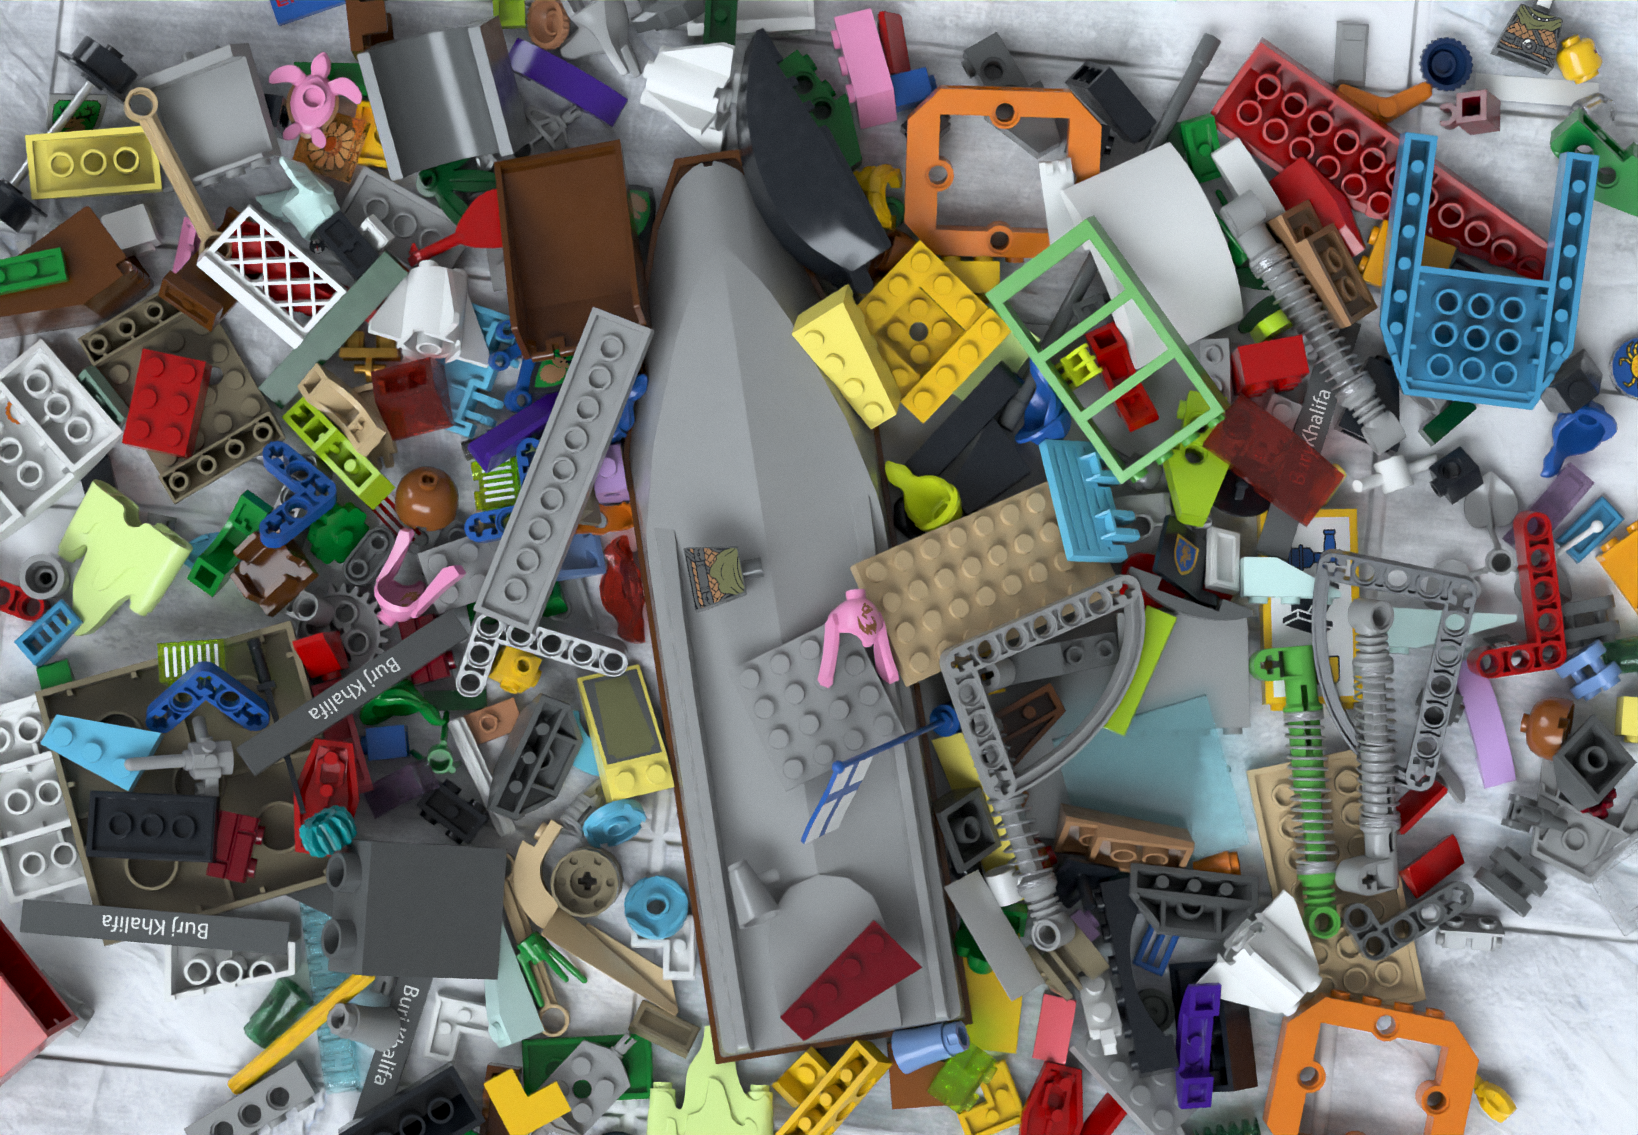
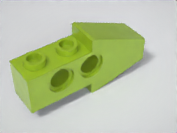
M1189 390L1186 399L1179 401L1176 419H1182L1180 430L1211 409L1197 391ZM1223 420L1211 429L1207 424L1204 425L1205 432L1199 433L1200 437L1186 447L1181 442L1171 449L1174 455L1162 463L1176 519L1182 524L1197 527L1204 526L1228 470L1230 459L1218 457ZM1175 429V430H1174V434H1176V433L1179 432L1180 430H1176V429ZM1194 453L1200 458L1201 462L1192 463L1187 460L1185 455Z
M304 397L282 416V419L372 510L396 488L367 457L356 452L348 438L320 410L309 404Z

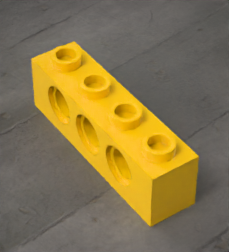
M856 1040L775 1135H832L893 1063L871 1041Z

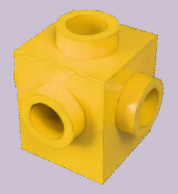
M503 645L497 652L488 677L501 683L500 687L509 693H522L530 687L534 688L542 674V671L538 669L542 659L534 656L535 654Z

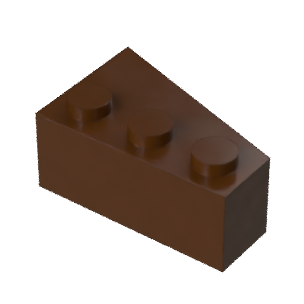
M1051 683L1040 687L995 712V716L1001 719L1004 730H1001V734H1007L1006 738H1004L1005 745L1011 746L1010 750H1008L1009 757L1015 758V761L1012 763L1013 768L1066 712Z

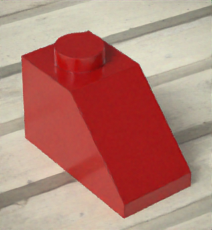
M339 631L322 632L292 641L295 651L311 678L322 676L323 682L342 677L341 670L350 668Z

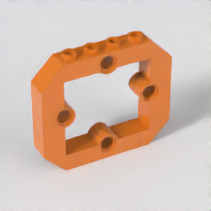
M940 85L907 116L904 223L935 255H941V260L942 257L973 256L974 261V257L990 256L1005 257V262L1023 263L1024 258H1034L1050 246L1047 228L1011 227L1004 221H993L987 226L936 225L937 192L949 188L954 179L951 162L944 156L939 155L940 114L989 116L992 123L1001 129L1014 127L1019 122L1020 117L1068 118L1066 157L1071 158L1072 171L1075 174L1074 185L1100 173L1102 132L1100 121L1070 89ZM1007 103L1013 107L1014 111L1011 117L1001 119L996 115V108L1000 104ZM934 166H942L946 169L947 174L944 179L935 181L928 175L930 169ZM1001 231L1006 233L1008 240L1004 245L995 246L991 243V236L995 232Z
M1331 989L1330 994L1320 992L1299 1006L1293 1014L1284 1016L1282 1019L1262 1119L1273 1135H1310L1300 1133L1299 1127L1306 1093L1320 1090L1326 1081L1324 1068L1314 1058L1321 1023L1371 1032L1381 1041H1392L1398 1037L1441 1046L1435 1079L1422 1082L1415 1092L1417 1104L1427 1113L1423 1135H1464L1479 1059L1455 1023L1445 1016L1446 1012L1443 1010L1426 1007V1012L1413 1010L1414 1005L1395 1001L1394 1006L1381 1004L1382 999L1378 997L1363 995L1362 1000L1350 998L1349 992L1338 989ZM1384 1015L1390 1016V1026L1385 1030H1378V1019ZM1305 1067H1313L1315 1069V1074L1311 1080H1300V1073ZM1435 1091L1441 1092L1440 1102L1434 1106H1429L1427 1104L1428 1096ZM1350 1131V1132L1346 1133L1345 1135H1366V1134L1363 1133V1132H1360V1131Z

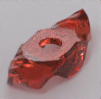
M620 535L613 539L603 552L607 560V573L603 574L600 580V597L606 611L617 621V635L629 643L643 644L645 643L642 612L645 597L643 594L641 572L634 563L628 535Z

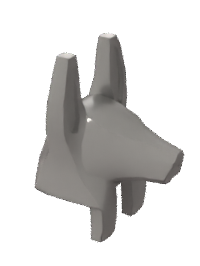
M561 0L568 17L578 26V29L570 38L561 44L560 52L564 61L571 62L590 55L606 54L622 76L630 72L635 78L642 75L635 52L628 39L629 17L624 0H595L587 6L584 5L582 0Z

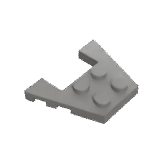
M1542 758L1537 807L1550 810L1554 816L1566 819L1568 827L1563 832L1552 828L1542 829L1533 827L1530 855L1586 884H1591L1619 856V853L1638 836V800L1630 799L1617 827L1589 813H1581L1573 805L1559 799L1561 791L1557 787L1553 761Z

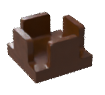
M345 0L351 52L358 63L357 54L377 43L394 40L392 15L386 13L384 2L388 0Z
M257 531L253 532L233 551L234 555L242 561L234 568L235 571L229 575L246 599L259 604L264 613L272 618L319 576L294 539L280 548H268L261 542L260 533Z

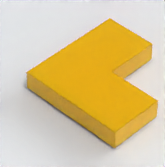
M1005 1059L974 1070L986 1101L956 1112L964 1134L992 1135L1020 1124L1023 1104Z
M512 1067L483 1082L510 1135H527L571 1111L556 1080L528 1096L524 1092Z

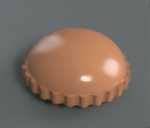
M535 0L531 3V7L528 9L529 13H527L528 35L531 37V41L535 43V46H539L544 50L556 49L566 40L570 31L571 20L560 0Z

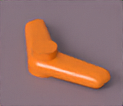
M1426 81L1386 98L1346 84H1341L1338 87L1340 92L1386 124L1393 122L1432 96L1431 85L1427 84Z

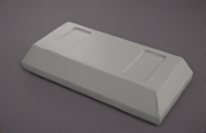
M1337 22L1333 85L1340 86L1341 84H1346L1352 87H1365L1369 24Z

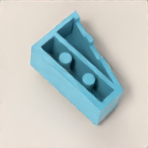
M56 714L40 744L126 791L133 792L145 770L128 771L124 767L125 760L134 757L153 756L165 734Z

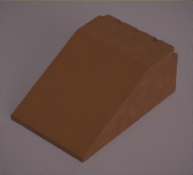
M620 139L494 162L510 324L524 360L532 359L534 363L555 359L556 349H559L561 358L573 356L593 307L652 329L648 290Z
M85 206L19 254L24 255L61 247L64 251L69 281L0 295V339L105 323L146 296L147 292L154 287V281L135 255L127 258L89 206Z

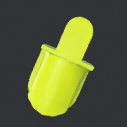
M1087 343L1061 358L1060 362L1054 365L1058 371L1064 368L1065 372L1061 376L1065 381H1073L1068 385L1072 391L1104 371L1102 367L1098 368L1094 361L1096 359L1095 355L1091 356L1086 349L1089 347Z

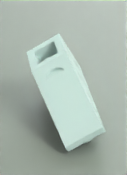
M1243 557L1240 559V598H1248V604H1268V598H1281V604H1300V599H1313L1315 578L1277 557ZM1329 586L1327 605H1332L1333 599L1341 597V592Z

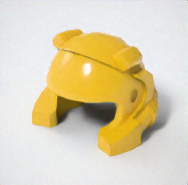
M880 164L877 167L866 166L861 172L855 170L853 174L882 227L886 229L896 228V215H891L886 202V186L889 183L891 188H901L903 182L901 170L893 168L890 164Z

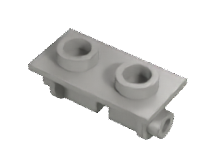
M1230 338L1200 339V364L1223 396L1227 397L1228 403H1232Z
M1456 915L1438 926L1440 932H1436L1435 943L1441 945L1442 948L1465 949L1466 938L1471 939V950L1495 951V948L1501 949L1502 937H1505V932L1501 921H1497L1494 918L1484 916L1478 919H1467Z

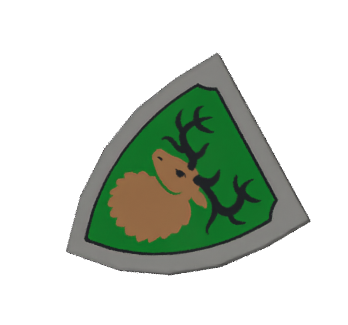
M49 93L46 108L47 132L76 94ZM89 94L60 132L99 129L105 113L108 95Z

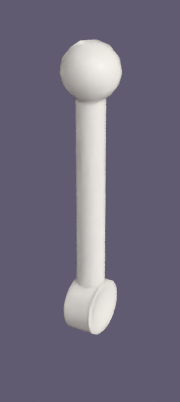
M1599 520L1593 521L1590 528L1555 551L1556 561L1558 556L1592 533L1601 532L1604 528L1603 523Z

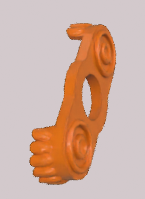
M622 502L618 506L599 504L600 512L606 517L605 527L597 528L595 526L578 524L575 534L592 533L593 535L601 536L608 532L629 530L634 527L630 503Z

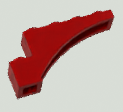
M244 221L241 224L242 236L261 235L259 223ZM237 229L233 232L232 236H237ZM265 229V235H271V234ZM261 241L242 242L243 258L262 257ZM265 241L267 257H285V246L280 241ZM232 242V258H239L238 242ZM289 250L290 256H296ZM286 262L267 263L268 279L287 278ZM290 262L291 278H310L309 267L304 262ZM263 263L244 264V271L246 274L263 273ZM233 264L240 270V264ZM314 272V277H320ZM315 283V299H330L336 292L328 283ZM292 284L293 300H311L310 284ZM269 285V296L275 301L288 300L287 285ZM386 297L382 301V303L368 316V318L365 320L367 323H369L371 318L374 316V314L378 311V309L381 307V305L385 302V300L388 297ZM316 305V312H317L323 305ZM289 306L283 307L284 309L289 311ZM293 306V312H300L312 317V306Z

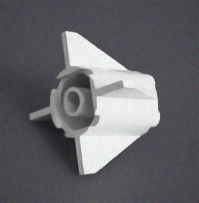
M725 42L678 48L662 45L655 61L649 60L645 66L643 78L647 79V83L641 95V105L664 112L708 151L713 153L722 152L726 125L733 114L727 111L731 102L737 104L738 86L743 64L734 63L736 46Z
M432 260L421 261L419 267L411 269L409 274L395 287L369 321L368 333L397 341V349L399 347L402 348L403 356L400 373L406 375L418 362L435 364V358H445V363L457 359L484 368L489 366L488 358L490 353L468 295V274L464 270L441 267Z
M1283 890L1262 913L1254 914L1258 919L1252 922L1247 918L1232 931L1223 943V946L1227 949L1224 956L1218 953L1216 963L1196 984L1220 983L1222 985L1220 999L1277 1014L1283 1013L1286 1016H1290L1297 1010L1300 1005L1299 1000L1307 991L1309 993L1313 992L1320 985L1322 977L1318 975L1319 965L1295 899L1287 891Z

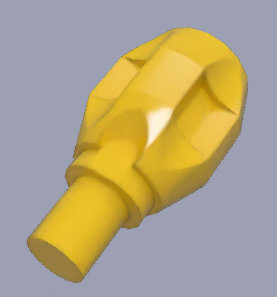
M1476 1073L1473 1088L1481 1108L1492 1119L1503 1123L1516 1111L1515 1103L1503 1088L1494 1083H1489L1488 1080L1484 1081Z

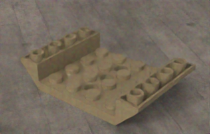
M158 291L77 340L93 367L96 366L100 373L106 377L108 383L120 398L125 401L128 408H130L143 348L206 361L213 368H220L222 370L223 378L221 382L216 385L209 384L193 456L185 459L146 450L160 474L158 478L172 502L177 504L262 454L263 448L270 442H282L286 440V437L274 412L261 390L258 389V385L221 322L210 332L159 297Z

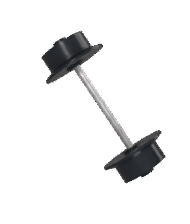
M86 35L72 54L59 50L56 52L59 57L78 71L86 82L47 133L60 132L94 87L100 91L103 90L124 105L126 99L124 93L137 78L138 74L121 60L124 56L109 44L105 48ZM28 160L24 162L10 182L4 178L0 180V220L17 233L20 232L32 214L45 218L48 216L23 197L24 193L18 189L29 173Z

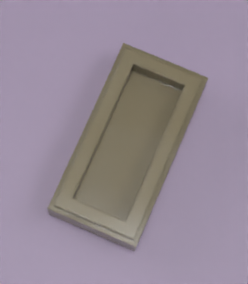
M642 1000L628 1031L686 1059L701 1028Z

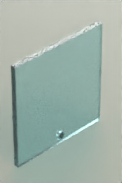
M1206 694L1135 714L1125 737L1102 728L1074 758L1061 767L1070 801L1074 806L1188 829L1195 842V849L1189 861L1250 844L1230 777L1231 767L1226 763ZM1070 734L1053 738L1054 748ZM1119 871L1108 881L1130 877V872Z

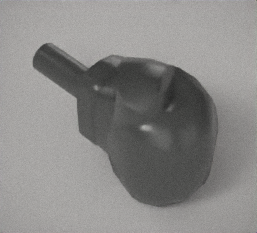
M1113 448L1127 468L1144 457V455H1139L1136 452L1131 457H1128ZM1153 461L1146 466L1149 473L1134 484L1128 479L1129 485L1139 492L1143 489H1153L1163 475L1161 464L1158 465L1156 461Z

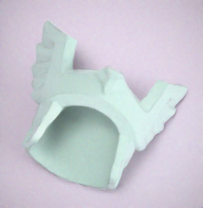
M282 156L279 158V163L295 186L289 191L285 190L256 196V201L262 205L264 211L271 214L273 219L291 222L307 241L316 240L318 238L315 230L340 210L333 193L334 189L313 174L305 163Z

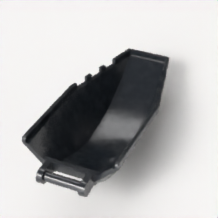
M761 28L755 32L745 51L736 106L738 147L747 185L756 208L783 248L801 265L827 280L837 290L849 284L853 292L852 297L856 305H858L862 300V296L869 294L873 289V281L864 265L891 247V242L827 125L820 128L817 126L810 115V112L815 110L814 105L810 100L802 103L793 89L799 86V82L795 76L786 78L778 66L779 63L783 62V57L764 28Z

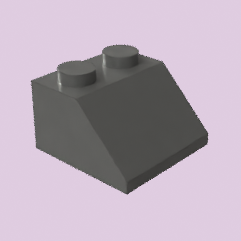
M1595 714L1591 715L1552 756L1557 787L1578 811L1599 804L1637 763Z
M980 786L952 789L932 802L957 873H963L1002 846Z

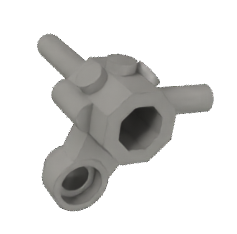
M196 716L192 719L196 742H189L188 749L183 750L182 754L128 758L124 762V767L128 771L183 767L184 770H189L190 776L194 780L201 779V782L195 783V795L219 796V778H221V775L233 773V749L230 740L213 741V737L208 734L205 717Z

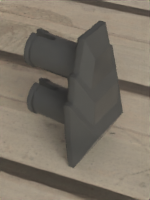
M638 0L642 12L633 17L631 22L637 33L651 30L659 31L668 27L674 28L690 22L705 12V0Z

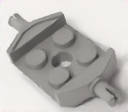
M575 104L560 115V117L558 115L553 116L532 105L524 110L532 140L527 144L531 147V155L570 148L566 134L567 126L583 115ZM500 153L475 156L479 170L495 173L494 162L515 158L514 154L501 157ZM465 192L464 194L473 202L485 192Z
M1170 492L1113 497L1116 510L1133 511L1135 518H1144L1150 525L1149 532L1146 535L1140 536L1139 540L1133 543H1113V545H1125L1128 557L1137 552L1156 554L1165 516L1170 514L1176 519ZM1208 515L1206 521H1211V515ZM1212 522L1205 523L1203 527L1183 525L1190 530L1206 529L1212 526ZM1130 523L1129 525L1127 524L1122 526L1116 525L1117 528L1132 529V523Z
M627 1032L614 1047L611 1046L610 1048L584 1039L537 1089L539 1090L556 1080L571 1111L538 1128L531 1135H548L553 1132L561 1135H584L631 1086L628 1073L622 1061L624 1057L622 1055L637 1041L632 1038L625 1044L631 1037ZM586 1080L590 1083L592 1091L587 1098H579L574 1094L573 1086L576 1081Z

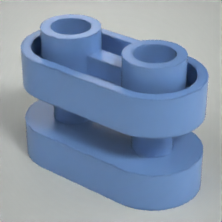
M1599 639L1567 657L1565 662L1555 669L1561 679L1571 675L1576 681L1569 690L1577 700L1583 697L1585 701H1588L1602 691L1601 687L1604 691H1607L1621 681L1618 675L1622 670L1616 661L1605 664L1600 658L1607 649ZM1589 664L1594 672L1587 675L1582 668Z

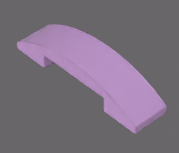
M1481 659L1480 667L1484 671L1486 669ZM1467 660L1462 661L1456 693L1464 696L1462 705L1465 706L1464 713L1477 754L1475 759L1484 789L1515 781L1516 776L1509 742L1489 678L1473 674L1468 669Z

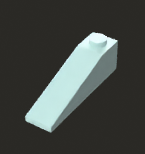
M1393 607L1394 621L1389 630L1384 632L1388 634V640L1385 641L1389 643L1390 654L1408 655L1409 649L1434 644L1442 610ZM1473 612L1469 634L1516 622L1517 615ZM1452 614L1446 619L1445 623L1449 629L1459 630L1463 627L1465 620L1461 615Z
M502 922L498 980L484 979L489 1034L492 1040L497 1043L498 1048L514 1044L545 1031Z

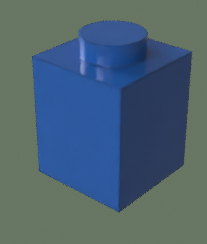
M926 67L890 76L894 88L896 112L916 108L937 89L934 75L928 76Z
M408 725L365 728L366 735L361 736V747L363 754L368 755V761L410 758Z

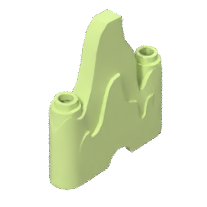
M97 479L92 481L58 545L60 549L58 555L72 563L76 559H81L86 553L73 583L72 610L84 622L74 635L84 636L94 633L128 599L131 601L129 608L135 613L146 616L148 612H153L193 550L189 542L162 523H157L154 526L149 523L142 524L139 519V506L110 484ZM69 619L65 624L66 626H68L71 623Z
M705 1026L701 1049L688 1067L682 1108H676V1089H672V1082H653V1088H650L646 1135H774L773 1092H769L770 1085H750V1091L745 1093L739 1083L735 1061L721 1064L715 1063L710 1026Z

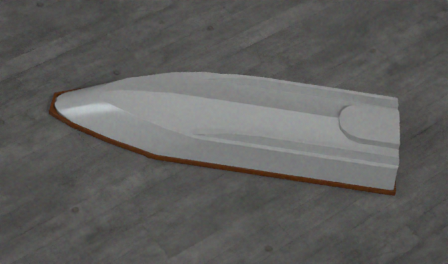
M738 149L676 158L653 224L645 268L652 330L655 332L638 375L642 373L647 375L648 386L645 394L634 402L635 422L633 427L626 433L623 459L670 768L675 786L674 794L715 1063L721 1064L808 1050L811 1046L817 1049L854 1043L856 1040L868 1041L892 1037L894 1030L918 1028L941 1022L951 1023L961 1020L964 1025L973 1024L963 957L957 955L956 947L954 946L955 935L958 931L955 906L944 889L945 886L951 884L944 837L932 802L937 800V792L927 732L874 755L858 790L843 816L839 828L803 844L801 842L802 835L827 788L833 770L785 792L728 673L729 670L825 625L831 611L846 601L845 592L859 589L850 567L898 545L879 425L873 429L867 426L843 397L837 386L792 336L797 316L826 298L814 272L801 265L790 255L766 225L755 206L747 185ZM736 546L739 549L741 561L761 558L764 577L745 580L746 596L696 613L684 548ZM873 645L871 647H864L876 671ZM898 671L899 680L889 684L877 673L905 733L907 734L926 726L919 682L906 687ZM746 860L756 874L772 868L777 870L779 881L765 885V888L781 909V913L761 925L742 930L739 928L728 867L738 861ZM874 919L922 968L803 1041L780 1018V1015Z

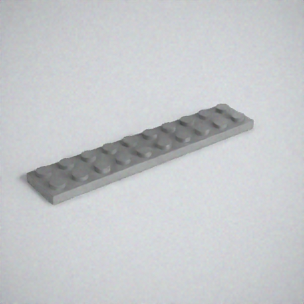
M592 308L473 609L474 611L535 635L650 345L654 330L598 308Z

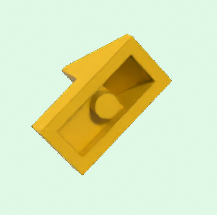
M811 1046L771 1086L793 1108H796L833 1067Z

